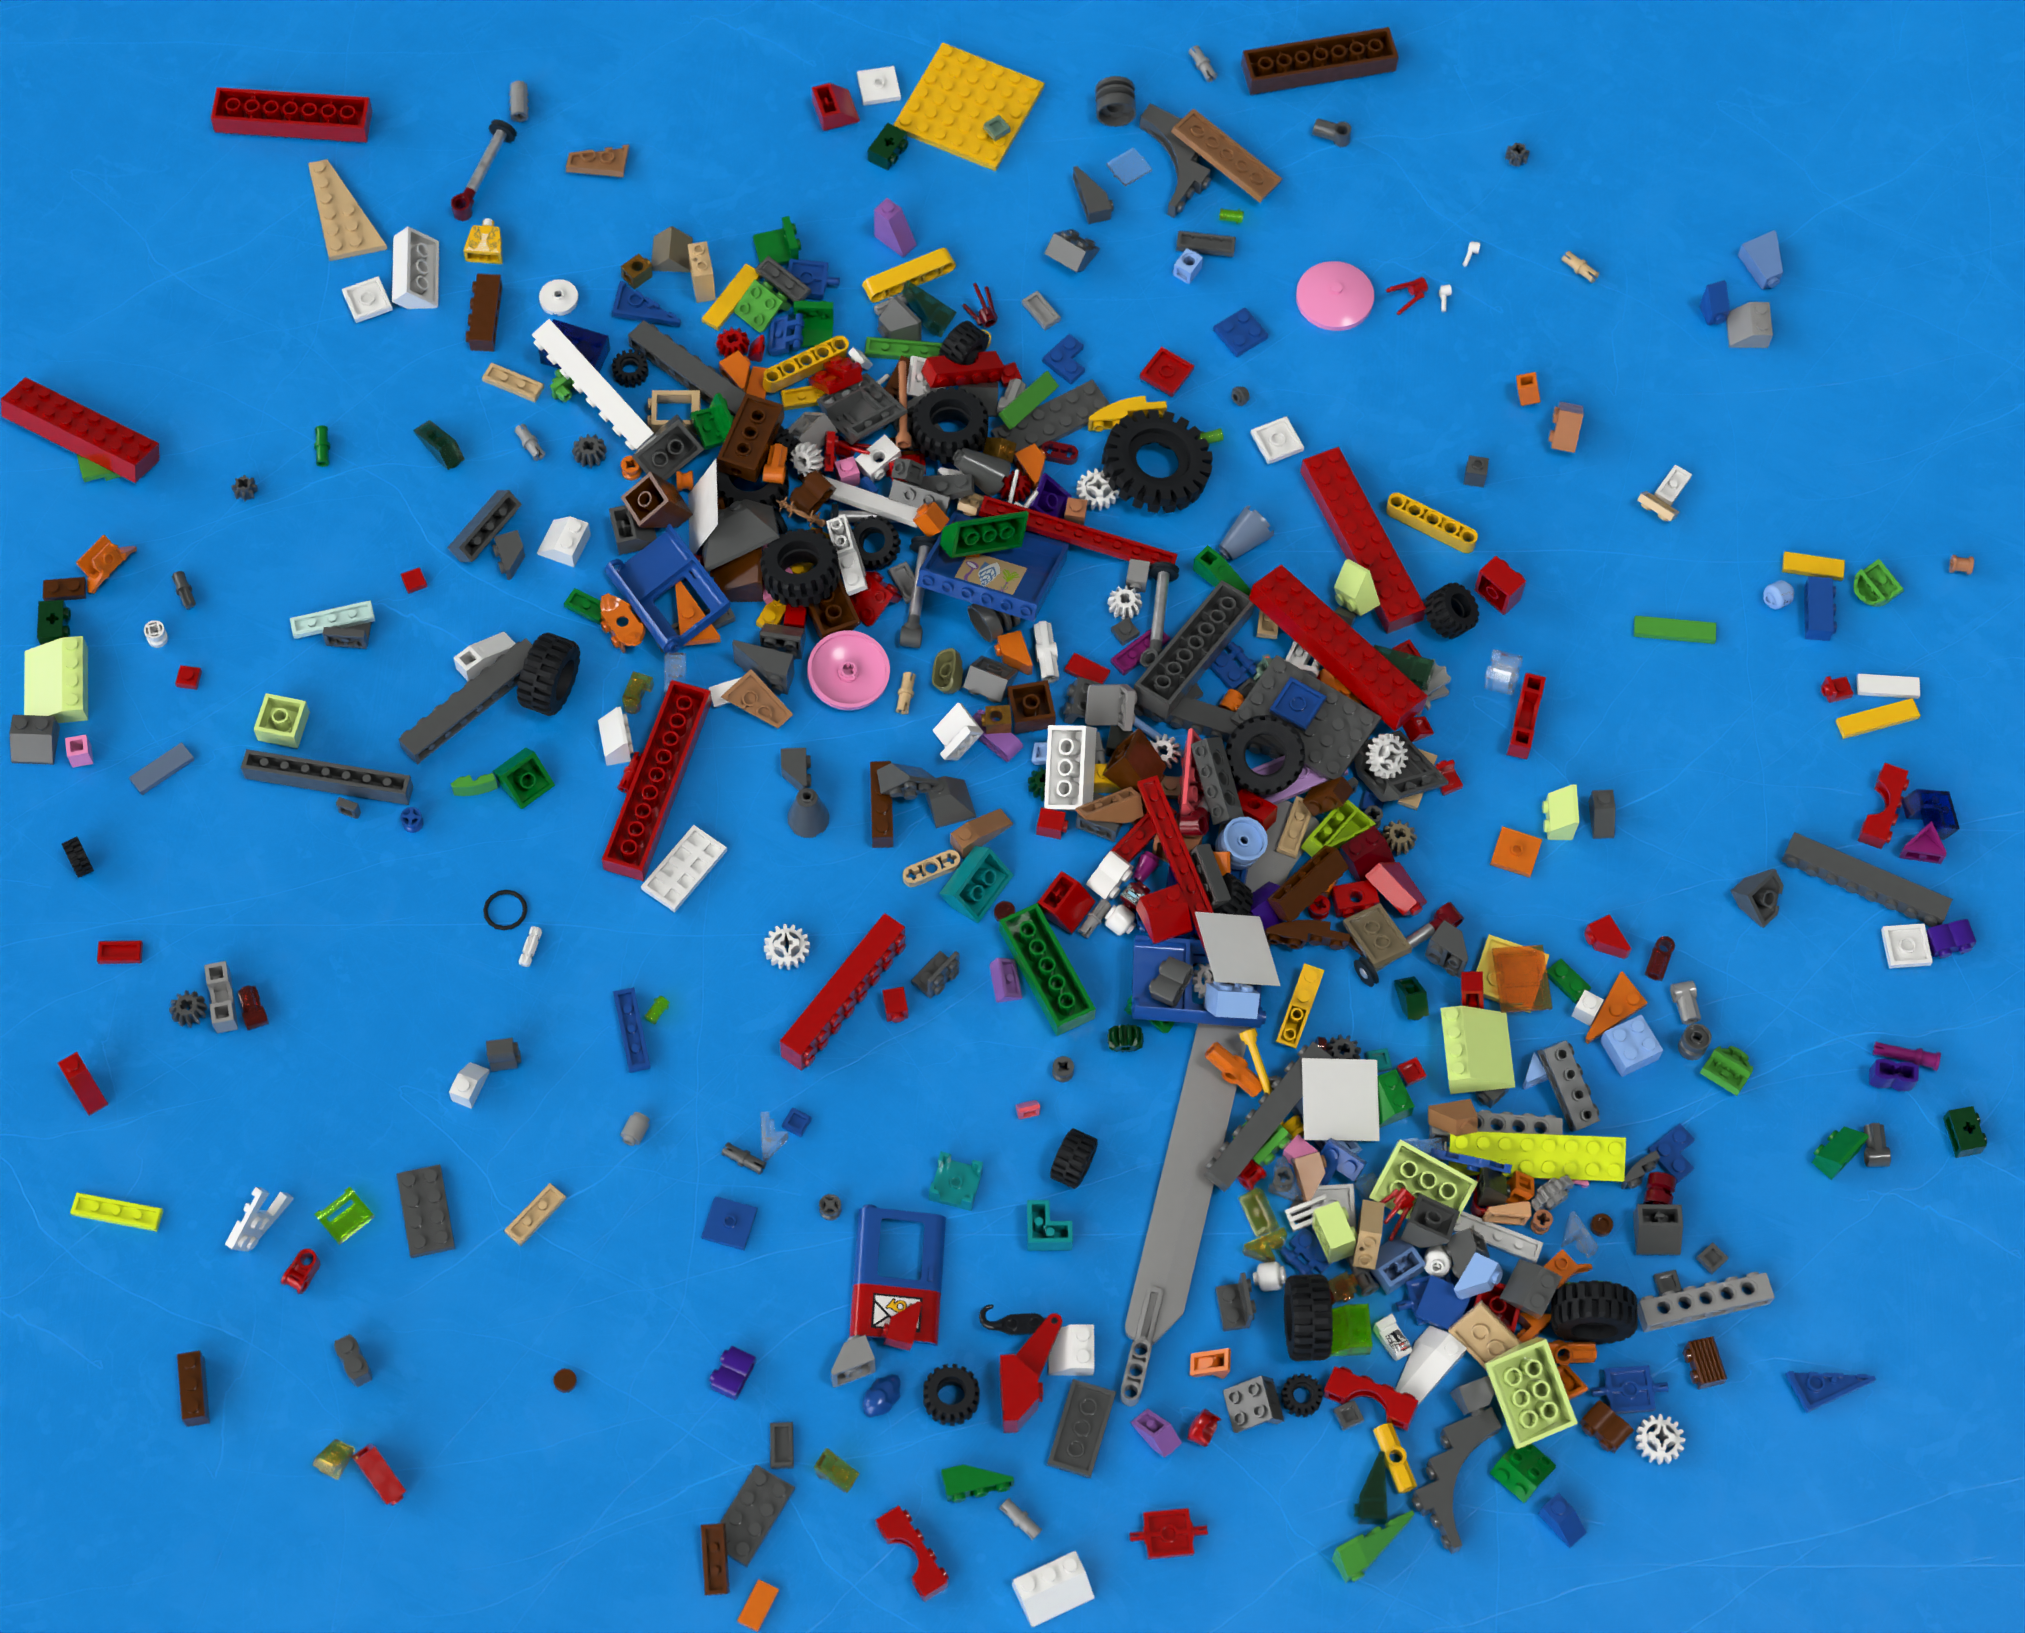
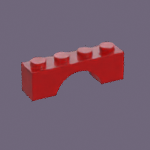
M996 351L978 352L974 363L971 365L954 363L945 356L927 357L921 372L931 388L997 382L1000 380L1005 366Z
M1525 673L1507 755L1523 759L1528 758L1546 677Z
M1884 763L1874 789L1883 797L1885 810L1878 814L1867 815L1857 841L1882 849L1885 843L1889 844L1893 834L1890 831L1891 825L1895 826L1898 814L1895 813L1896 809H1900L1904 800L1901 793L1902 790L1906 791L1910 781L1906 779L1909 771Z
M1334 1366L1324 1389L1325 1398L1342 1405L1357 1397H1370L1377 1400L1385 1409L1387 1423H1392L1393 1426L1405 1431L1409 1430L1418 1409V1400L1413 1395L1394 1391L1395 1389L1387 1384H1377L1368 1376L1362 1375L1360 1377L1355 1375L1346 1367L1338 1368Z
M898 1505L877 1518L876 1526L887 1544H903L915 1552L919 1565L912 1577V1584L923 1601L926 1602L948 1588L947 1580L949 1577L943 1567L938 1568L935 1563L937 1558L932 1549H926L923 1544L925 1539L918 1528L914 1530L910 1522L913 1520L906 1509L902 1511Z

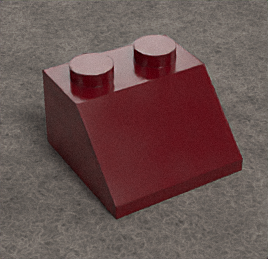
M1374 825L1340 846L1339 852L1348 865L1349 872L1357 882L1368 880L1365 875L1379 862H1395L1386 839Z

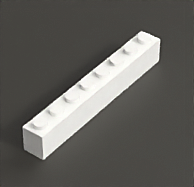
M550 319L532 334L536 339L533 343L541 351L545 349L549 353L546 357L553 365L556 363L560 365L562 369L559 371L567 380L571 378L575 382L573 387L580 394L584 392L588 396L585 400L593 408L597 406L601 410L598 414L606 422L610 420L613 423L612 429L619 437L623 434L627 439L625 441L626 445L632 451L638 450L655 434Z

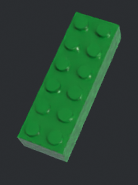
M1038 903L1000 919L999 931L1056 1036L1095 1019L1096 1008Z

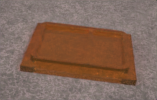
M1543 945L1492 948L1501 1013L1552 1010Z

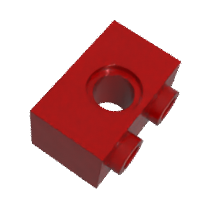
M1244 788L1238 792L1244 817H1250L1258 821L1267 831L1276 822L1278 806Z
M1369 880L1332 887L1331 899L1336 918L1342 916L1343 918H1348L1380 902L1376 887ZM1351 898H1357L1360 902H1353Z

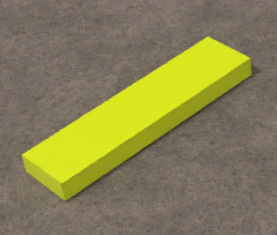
M77 1192L70 1214L72 1216L157 1232L163 1215V1209Z

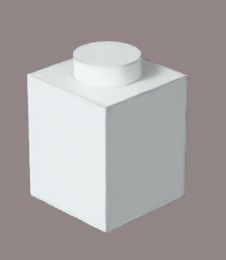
M1584 990L1571 1017L1591 1026L1604 999Z

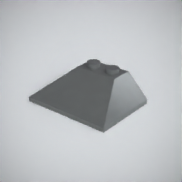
M867 373L862 375V381L831 395L825 394L816 399L822 412L828 416L838 430L837 433L851 446L908 413L903 405Z
M744 499L732 503L723 510L719 509L718 525L701 545L704 569L708 572L779 539L774 508L766 504Z
M1401 731L1389 733L1393 734V736H1399V741L1405 742L1402 747L1408 749L1404 753L1408 760L1403 761L1406 767H1401L1402 773L1396 774L1395 778H1381L1374 775L1375 771L1369 770L1371 764L1366 763V761L1370 757L1366 755V752L1371 750L1368 744H1374L1372 739L1366 741L1354 759L1357 776L1381 802L1402 799L1448 785L1449 783Z

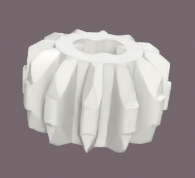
M810 442L800 443L791 452L793 457L790 461L794 462L793 468H797L798 474H803L804 477L815 470L820 471L824 466L822 463L824 457L820 454L822 450H817V444H811Z
M1127 585L1124 589L1118 586L1116 591L1110 593L1107 604L1109 605L1110 613H1114L1115 618L1121 616L1122 620H1124L1128 616L1132 620L1133 615H1138L1142 607L1140 593H1136L1135 588L1128 590Z
M1164 734L1161 740L1157 735L1155 736L1157 742L1154 743L1150 740V743L1164 763L1167 764L1168 768L1171 769V761L1179 762L1175 756L1182 755L1180 751H1177L1181 746L1179 743H1175L1176 739L1174 737L1168 740V735ZM1166 749L1167 755L1161 754L1160 750Z

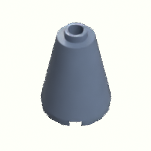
M1249 505L1242 510L1219 545V553L1226 560H1234L1274 536V531L1270 532L1268 530L1270 524L1255 509L1251 512L1249 510L1251 506Z

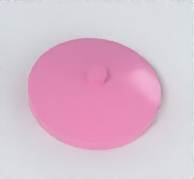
M1329 261L1311 267L1302 275L1297 286L1296 302L1301 314L1313 325L1325 330L1343 331L1358 326L1369 316L1374 302V290L1369 278L1360 269L1344 262Z
M844 630L829 634L816 644L808 660L807 675L812 690L824 703L840 710H858L873 704L884 693L890 676V664L886 652L875 639L861 632Z

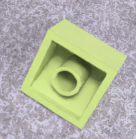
M1350 559L1345 560L1334 586L1336 592L1335 599L1340 606H1344L1349 611L1362 616L1380 605L1370 570Z
M1572 784L1550 792L1547 795L1546 801L1542 802V812L1546 813L1543 829L1544 832H1547L1548 840H1573L1579 825L1577 785Z

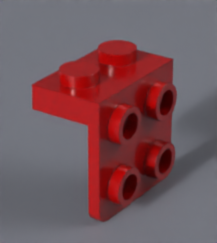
M865 571L868 589L849 597L859 619L867 626H873L890 602L898 603L902 596L897 593L898 589L891 583L886 584L883 581L884 577L876 571Z

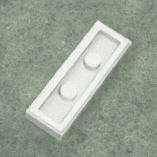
M1858 674L1856 677L1857 695L1919 699L1920 697L1919 677Z

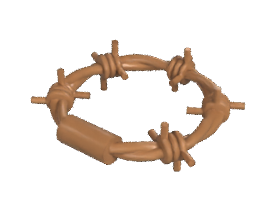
M785 497V500H776L779 503L780 512L782 508H786L790 513L789 517H791L792 513L806 518L810 522L809 527H811L812 523H816L820 527L827 525L825 519L819 518L821 512L818 515H813L814 511L812 510L811 514L807 515L793 505V500L791 504L787 503L788 497Z

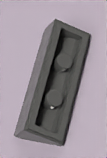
M1210 844L1196 845L1189 854L1212 910L1227 903L1231 897Z

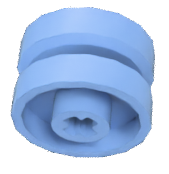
M1250 817L1232 819L1218 834L1215 841V851L1230 852V868L1236 870L1249 868L1266 850L1268 845L1266 831L1258 821Z

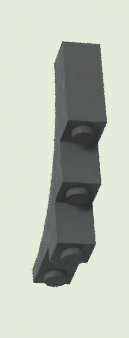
M1150 103L1140 117V129L1152 135L1162 144L1175 166L1177 187L1168 205V215L1175 218L1178 212L1181 213L1187 199H1191L1195 192L1200 194L1204 188L1207 189L1211 183L1210 169L1198 164L1201 155L1171 132L1181 118Z
M1492 1407L1485 1409V1412L1474 1417L1469 1416L1443 1428L1440 1441L1444 1449L1448 1448L1449 1451L1430 1458L1426 1467L1428 1477L1435 1482L1415 1490L1412 1503L1417 1512L1420 1511L1422 1516L1431 1513V1522L1435 1528L1439 1529L1442 1535L1440 1537L1445 1549H1449L1451 1554L1459 1551L1462 1547L1453 1515V1491L1456 1478L1462 1464L1471 1452L1481 1443L1498 1434L1502 1428Z

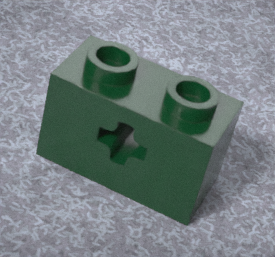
M887 123L869 147L868 161L889 170L891 165L896 164L899 154L908 147L907 132Z
M64 600L39 601L37 638L40 645L60 638L70 637L69 625L67 626V622L71 619V611L66 606Z
M1974 1107L1949 1110L1943 1117L1955 1157L1981 1154L1987 1145V1138L1985 1133L1981 1131L1980 1117L1978 1113H1975Z

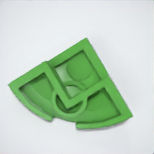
M77 454L84 482L105 477L106 481L122 477Z

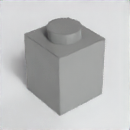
M1130 559L1126 579L1128 590L1135 588L1136 593L1146 592L1150 567L1149 561Z

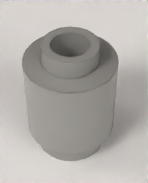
M634 1112L627 1120L620 1134L623 1137V1142L630 1146L639 1145L649 1127L650 1119L642 1113Z

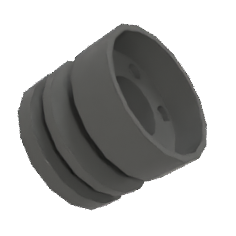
M1111 76L1098 82L1095 86L1096 115L1099 122L1107 126L1118 127L1127 125L1136 117L1135 86L1131 80L1121 76Z
M974 603L968 606L967 609L975 629L987 642L995 641L998 636L1003 635V630L1010 631L1012 627L1018 626L1021 622L1019 617Z

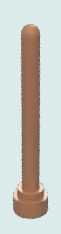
M900 361L898 364L899 403L907 409L906 362ZM907 414L899 418V432L896 436V446L898 448H909L912 445V437L907 432Z

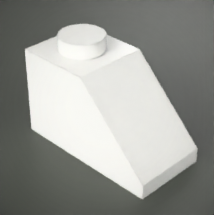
M469 1062L455 1078L449 1091L451 1100L472 1109L490 1069Z

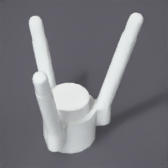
M1018 469L1015 470L1008 503L1013 501L1019 474ZM1038 486L1032 492V494L1030 495V497L1024 505L1016 501L1014 504L1021 507L1029 508V506L1039 493L1038 491H1036Z

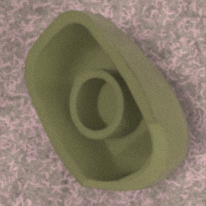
M953 648L940 651L935 658L932 684L945 694H954L961 688L963 668L960 653Z

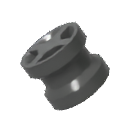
M1061 1056L1053 1062L1052 1075L1056 1081L1068 1082L1073 1077L1074 1063L1070 1058Z
M828 1194L821 1198L819 1203L820 1215L830 1221L837 1219L842 1210L840 1199L833 1194Z

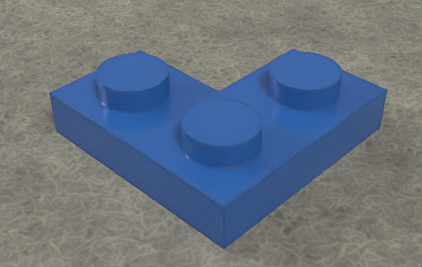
M1068 334L1043 357L1042 362L1072 385L1085 373V368L1073 360L1083 350L1084 345Z
M1681 1124L1677 1125L1647 1151L1649 1154L1657 1151L1660 1156L1658 1164L1667 1174L1676 1178V1184L1694 1169L1682 1156L1681 1152L1691 1145L1695 1139Z
M1330 1138L1320 1155H1324L1327 1167L1324 1168L1326 1173L1320 1184L1328 1185L1336 1171H1339L1354 1182L1367 1162Z

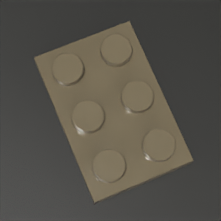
M1380 903L1343 920L1344 927L1375 969L1412 952L1411 945Z

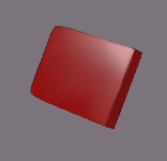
M760 335L750 344L748 359L750 361H762L765 350L764 335Z
M1425 716L1413 717L1403 725V729L1411 742L1434 734Z

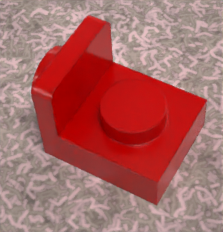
M1828 676L1821 685L1822 694L1827 697L1829 703L1852 698L1854 694L1846 676L1833 680Z
M1453 759L1441 761L1435 766L1449 781L1448 785L1439 787L1443 796L1460 790L1463 787L1454 769L1455 762Z

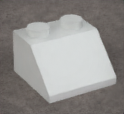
M571 516L553 520L537 551V555L575 567L591 536L589 523Z
M1071 1324L1061 1327L1048 1356V1375L1093 1376L1094 1325Z

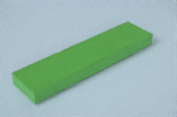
M867 337L865 356L899 360L902 355L909 359L912 356L927 359V357L939 356L943 343Z
M1047 370L999 412L998 415L1010 430L1056 390L1059 385Z
M1635 616L1634 637L1715 644L1716 623Z

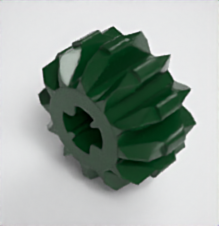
M1040 766L1038 772L1034 770L1031 772L1032 777L1028 778V790L1033 792L1034 798L1041 796L1040 799L1043 802L1045 799L1046 770H1043Z
M1121 1024L1120 1026L1108 1029L1109 1049L1116 1052L1137 1051L1143 1047L1144 1038L1141 1027Z

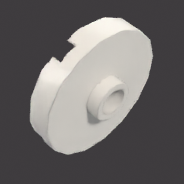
M550 281L542 287L539 293L541 307L551 315L558 314V316L569 314L577 306L578 291L568 281Z

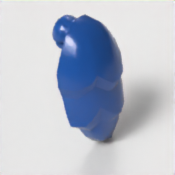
M891 1374L884 1378H878L866 1391L863 1398V1408L867 1417L879 1416L889 1412L892 1406L899 1400L900 1379L898 1375Z

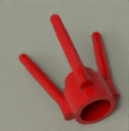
M1423 277L1386 289V292H1392L1408 288L1411 295H1416L1397 312V315H1400L1417 300L1424 298V292L1428 290V285Z
M840 440L835 454L841 456L840 460L854 456L855 452L869 455L870 451L860 448L868 449L871 445L855 443L851 446L848 442Z
M1404 1187L1400 1190L1396 1188L1390 1195L1380 1201L1386 1204L1395 1197L1393 1202L1396 1206L1383 1221L1384 1224H1387L1399 1209H1404L1389 1237V1241H1393L1409 1210L1415 1205L1413 1201L1416 1198Z

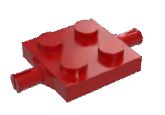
M1189 1508L1143 1512V1531L1129 1532L1130 1542L1144 1541L1147 1547L1148 1560L1194 1555V1536L1208 1535L1207 1525L1193 1527Z

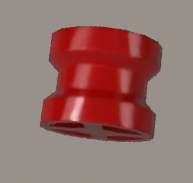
M1319 895L1313 904L1309 906L1308 914L1313 920L1322 921L1327 918L1331 905L1329 899Z

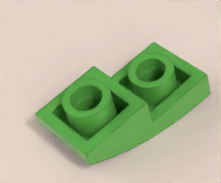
M493 773L481 775L475 781L472 780L470 775L461 776L451 783L455 796L479 795L498 789Z

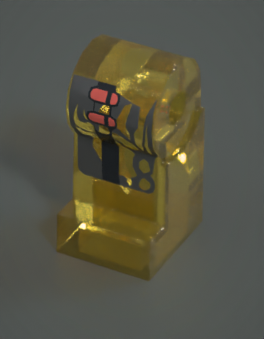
M633 671L622 698L624 710L627 713L636 714L641 710V700L645 691L651 692L654 687L653 677Z

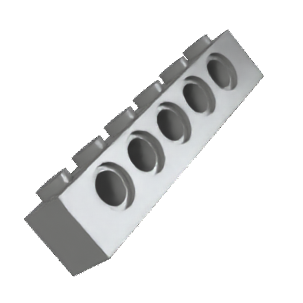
M1488 1110L1476 1112L1479 1126L1477 1131L1539 1134L1534 1130V1128L1538 1127L1544 1131L1543 1134L1563 1135V1118H1557L1554 1115L1539 1117L1531 1113L1513 1115L1512 1112H1501L1498 1114ZM1496 1124L1501 1130L1496 1131L1492 1129L1491 1125ZM1429 1125V1141L1449 1142L1450 1133ZM1513 1126L1520 1127L1522 1132H1516Z
M1752 1272L1744 1278L1738 1279L1737 1276L1727 1278L1722 1283L1712 1281L1700 1288L1689 1286L1684 1288L1682 1292L1668 1291L1660 1297L1654 1298L1653 1295L1643 1297L1637 1305V1313L1645 1333L1768 1305L1775 1297L1767 1273L1759 1274V1272ZM1742 1287L1748 1288L1751 1294H1745L1742 1291ZM1721 1292L1729 1294L1730 1299H1724L1721 1296ZM1700 1297L1707 1298L1709 1304L1702 1303ZM1678 1302H1685L1688 1305V1309L1681 1308ZM1657 1307H1664L1667 1310V1313H1660Z

